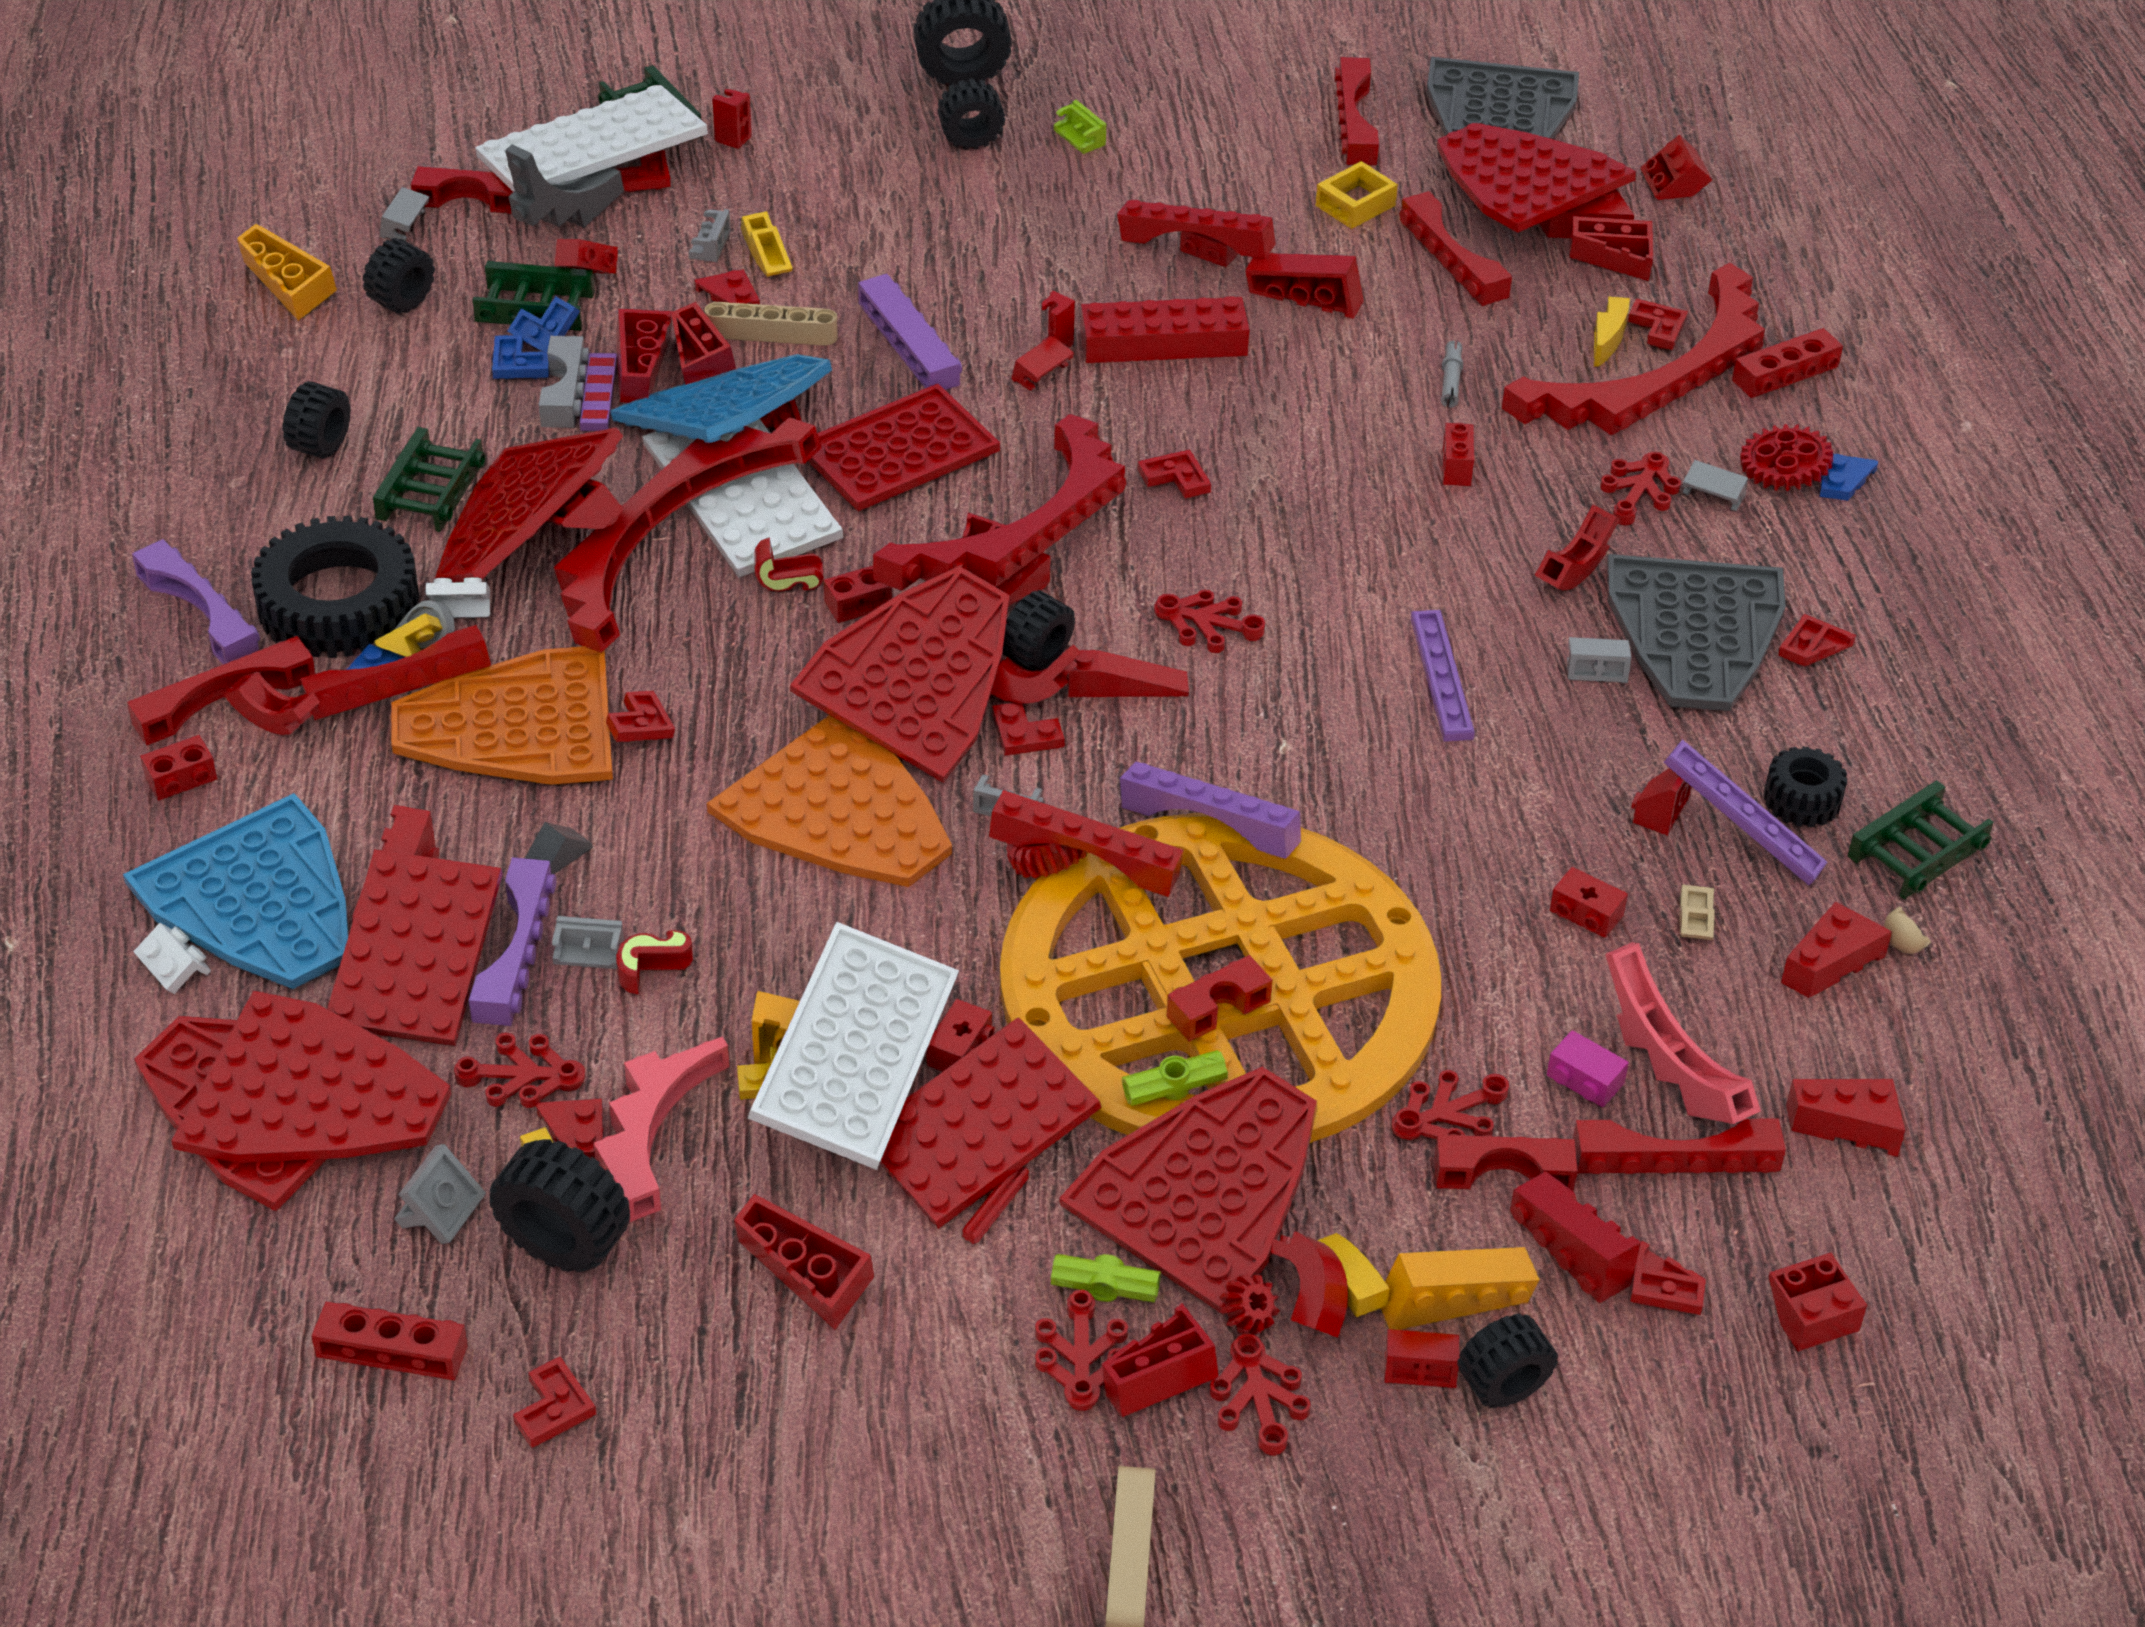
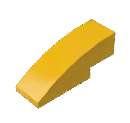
M767 211L742 216V234L762 272L767 277L791 272L793 268L777 227L772 225Z
M1608 296L1606 312H1597L1594 330V367H1599L1607 361L1621 343L1626 328L1630 298Z
M1338 1233L1318 1240L1329 1246L1339 1257L1343 1265L1348 1285L1347 1304L1355 1317L1387 1306L1390 1288L1357 1247Z

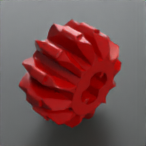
M1242 1274L1224 1285L1226 1292L1222 1293L1218 1298L1225 1303V1307L1221 1308L1219 1313L1228 1315L1229 1318L1226 1326L1232 1327L1236 1325L1237 1334L1249 1333L1256 1335L1275 1324L1273 1316L1278 1315L1280 1310L1274 1306V1302L1280 1296L1271 1294L1270 1291L1273 1283L1267 1282L1263 1284L1262 1275L1250 1276L1249 1274Z

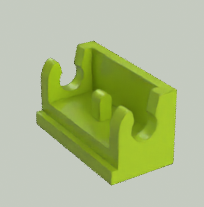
M1074 100L1072 104L1062 107L1056 112L1058 116H1063L1064 114L1066 116L1063 120H1059L1054 124L1053 130L1082 154L1106 145L1107 124L1079 101Z

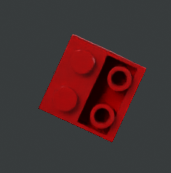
M1680 134L1640 167L1657 200L1693 197L1713 180L1697 150Z
M1831 1252L1769 1272L1768 1277L1780 1325L1798 1352L1860 1331L1867 1304Z

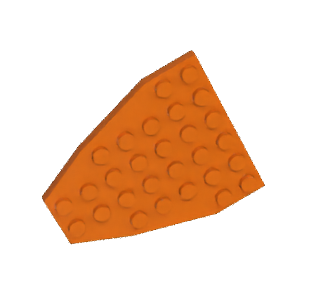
M585 646L543 649L441 681L391 702V745L393 754L458 771L549 785L613 780L610 730L606 724L609 708L605 650L600 653Z
M830 715L706 803L709 814L751 843L840 873L910 887L952 854V844L928 797L897 756Z

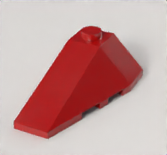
M1080 650L1081 654L1075 659L1078 665L1067 675L1069 680L1068 697H1189L1187 671L1100 650Z

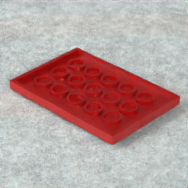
M937 383L817 433L821 449L808 462L859 512L999 452L1000 441Z
M374 849L327 1009L376 1035L456 1046L502 879V869L500 867Z
M1017 1017L906 1098L879 1164L939 1229L1102 1108L1101 1103L1042 1040Z

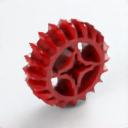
M1007 843L1006 847L1007 857L1012 868L1018 875H1022L1025 878L1030 876L1032 878H1038L1039 876L1047 877L1049 874H1058L1059 871L1068 870L1071 865L1078 864L1079 859L1087 856L1086 851L1058 844L1042 843L1017 847Z

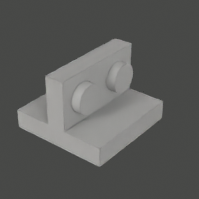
M445 1144L435 1145L398 1194L405 1202V1205L394 1220L402 1229L425 1225L441 1244L450 1243L486 1192Z

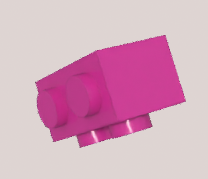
M1571 1030L1550 1053L1547 1076L1582 1095L1585 1099L1604 1107L1625 1084L1629 1062Z

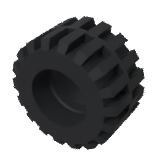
M969 79L968 82H964V80L958 81V85L952 84L949 86L948 92H943V99H939L938 102L939 108L937 111L943 133L946 135V139L949 142H953V145L957 148L962 146L964 150H969L970 147H973L976 150L982 145L986 147L991 140L994 142L998 139L997 134L1003 132L1002 126L1005 125V114L999 95L992 85H986L983 80L975 82L974 79ZM970 111H981L975 117L961 118Z
M392 238L391 241L386 240L382 246L379 245L375 249L374 254H371L368 264L365 265V273L362 279L364 281L363 289L371 300L398 314L408 313L412 308H417L431 290V284L434 282L433 274L435 272L433 259L429 257L430 255L403 239Z
M312 381L304 382L303 385L297 387L296 392L292 394L286 406L283 418L282 431H284L283 438L286 441V445L292 450L321 459L331 457L339 449L341 443H343L349 427L351 407L346 393Z
M1041 590L1031 592L1018 602L1006 620L1002 654L1029 671H1040L1048 668L1062 655L1071 639L1075 625L1074 611L1069 606Z
M1802 746V749L1791 747L1789 751L1783 750L1779 752L1778 756H1774L1769 767L1763 794L1764 800H1766L1765 805L1768 809H1772L1774 816L1782 817V821L1786 823H1795V826L1802 827V825H1807L1808 827H1815V824L1821 826L1827 824L1828 820L1832 821L1836 818V814H1839L1848 780L1846 778V769L1842 768L1843 764L1839 760H1834V756L1830 753L1825 754L1821 749L1817 748L1813 750Z
M1514 1314L1510 1317L1506 1316L1494 1321L1478 1331L1465 1344L1466 1346L1461 1350L1460 1358L1457 1360L1458 1369L1482 1405L1485 1407L1489 1406V1408H1502L1527 1398L1543 1386L1557 1367L1558 1354L1533 1318L1526 1314Z

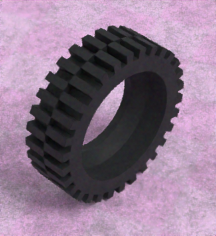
M327 516V522L320 523L319 518L310 520L311 526L305 527L303 522L296 524V531L293 533L288 528L281 532V540L274 536L269 540L270 548L262 547L260 550L261 557L256 556L254 560L255 567H252L251 581L259 622L263 625L265 633L267 635L270 634L271 639L275 643L298 636L305 647L310 650L313 657L320 658L321 652H327L328 658H336L339 651H344L345 657L354 656L353 649L360 648L362 653L369 644L374 643L376 645L375 640L395 630L406 614L419 604V589L411 547L408 542L405 543L404 537L400 533L395 536L393 528L388 526L383 530L382 523L376 520L370 526L368 518L360 517L358 522H353L352 516H343V521H336L335 516ZM332 567H358L377 573L375 580L365 590L351 597L339 600L309 598L300 594L292 587L305 576Z

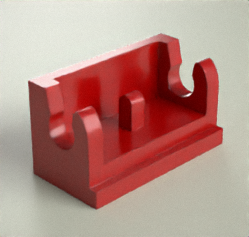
M724 89V94L730 96L729 98L721 95H715L712 98L715 142L739 149L752 137L750 93Z
M1053 290L1050 292V296L1042 302V310L1044 311L1049 307L1048 336L1041 343L1053 335L1066 347L1070 348L1074 345L1075 300Z
M1052 335L1015 360L1011 379L1032 391L1036 387L1028 381V377L1037 383L1041 377L1056 367H1067L1068 363L1066 360H1071L1074 352Z
M1387 1329L1384 1382L1456 1388L1459 1371L1457 1360L1460 1358L1459 1335Z

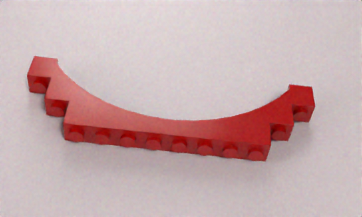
M1730 262L1711 273L1708 294L1713 297L1716 318L1703 339L1675 361L1637 376L1595 383H1555L1529 380L1523 376L1504 387L1502 409L1524 425L1545 414L1567 430L1584 423L1587 419L1611 436L1628 428L1631 424L1646 418L1652 412L1665 407L1668 403L1684 396L1694 388L1702 386L1713 377L1721 375L1724 371L1735 365L1736 358L1762 349L1765 328L1756 323L1759 302L1750 297L1752 294L1753 277Z
M1069 414L1055 424L1054 450L1061 452L1070 472L1063 486L1046 504L1011 524L965 538L921 544H895L890 542L873 554V580L903 591L918 579L928 581L960 566L997 587L1121 494L1126 487L1125 466L1113 462L1111 456L1112 444L1100 440L1098 423Z
M788 418L773 433L744 426V430L738 432L728 442L718 440L706 443L702 439H695L622 505L624 510L618 515V520L613 525L604 529H595L553 568L560 588L563 591L560 595L567 615L570 617L567 622L575 644L602 653L620 636L610 607L613 587L628 556L658 523L694 498L727 482L774 467L794 463L805 464L821 449L815 425Z

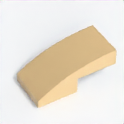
M1691 885L1681 886L1680 937L1713 940L1714 888Z

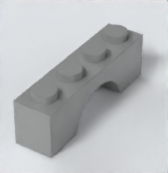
M550 336L547 352L549 373L561 380L541 389L539 401L541 427L575 428L576 417H581L582 404L579 399H583L584 382L582 381H586L587 366L584 364H588L589 348H584L583 336Z

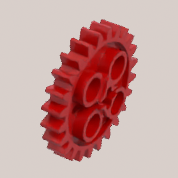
M1784 424L1783 429L1773 425L1772 431L1763 428L1762 435L1753 433V439H1746V445L1741 447L1740 463L1742 465V472H1746L1748 479L1753 478L1754 484L1763 482V488L1774 485V491H1777L1780 486H1784L1786 491H1789L1791 486L1801 490V484L1811 487L1812 480L1820 482L1821 475L1827 476L1828 469H1832V443L1827 442V436L1820 437V431L1818 430L1810 433L1809 426L1803 430L1799 429V424H1796L1793 429L1789 428L1787 424Z

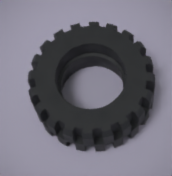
M995 0L928 1L923 6V11H920L916 17L914 39L919 63L926 70L927 75L933 79L936 77V81L945 85L947 82L950 86L952 84L956 86L959 84L958 81L961 80L968 82L969 79H974L975 82H978L979 80L985 81L988 77L992 79L998 74V69L1002 70L1004 68L1006 60L1010 57L1012 39L1007 16L1004 13L1003 7L1000 3L995 2ZM970 28L983 33V36L976 43L963 48H954L942 43L948 34L958 29Z
M551 1139L531 1141L517 1150L491 1184L490 1208H493L495 1220L501 1223L503 1232L514 1239L513 1243L519 1248L523 1247L529 1252L528 1255L534 1259L539 1258L545 1261V1264L554 1268L557 1266L562 1271L567 1272L573 1270L583 1272L596 1268L612 1250L626 1231L630 1222L629 1201L627 1197H624L622 1186L613 1180L614 1176L608 1169L604 1170L599 1165V1161L584 1155V1151L576 1147L570 1148L567 1146V1143L561 1141L552 1143Z

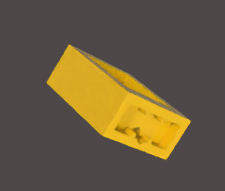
M1360 161L1318 183L1315 206L1350 229H1353L1396 206L1398 184ZM1357 186H1361L1371 194L1356 201L1345 193Z

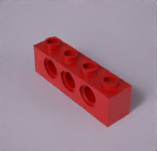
M1821 328L1736 358L1732 381L1750 398H1754L1839 367L1843 345L1827 330Z
M325 1301L311 1335L317 1358L453 1381L457 1377L468 1347L465 1325L452 1320L441 1321L423 1318L416 1314L405 1315L388 1312L380 1308L369 1309L353 1306L349 1303Z

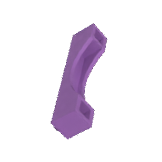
M162 539L132 553L136 575L151 591L180 597L195 605L205 614L210 621L208 633L212 652L222 664L259 651L258 641H260V636L257 629L253 625H248L237 609L233 610L228 605L225 597L221 593L217 594L206 578L202 579L197 574L192 563H186L182 559L177 548H171Z
M1137 761L1120 777L1122 808L1146 816L1170 809L1200 812L1232 827L1257 850L1284 859L1301 842L1300 811Z
M514 857L511 859L505 885L508 903L518 919L517 930L511 944L503 955L475 978L469 998L473 1023L511 1026L515 1013H520L521 991L522 988H527L529 982L528 966L529 964L533 965L535 962L536 940L540 941L542 938V918L548 916L550 907L549 893L554 894L556 888V875L551 874L550 861Z

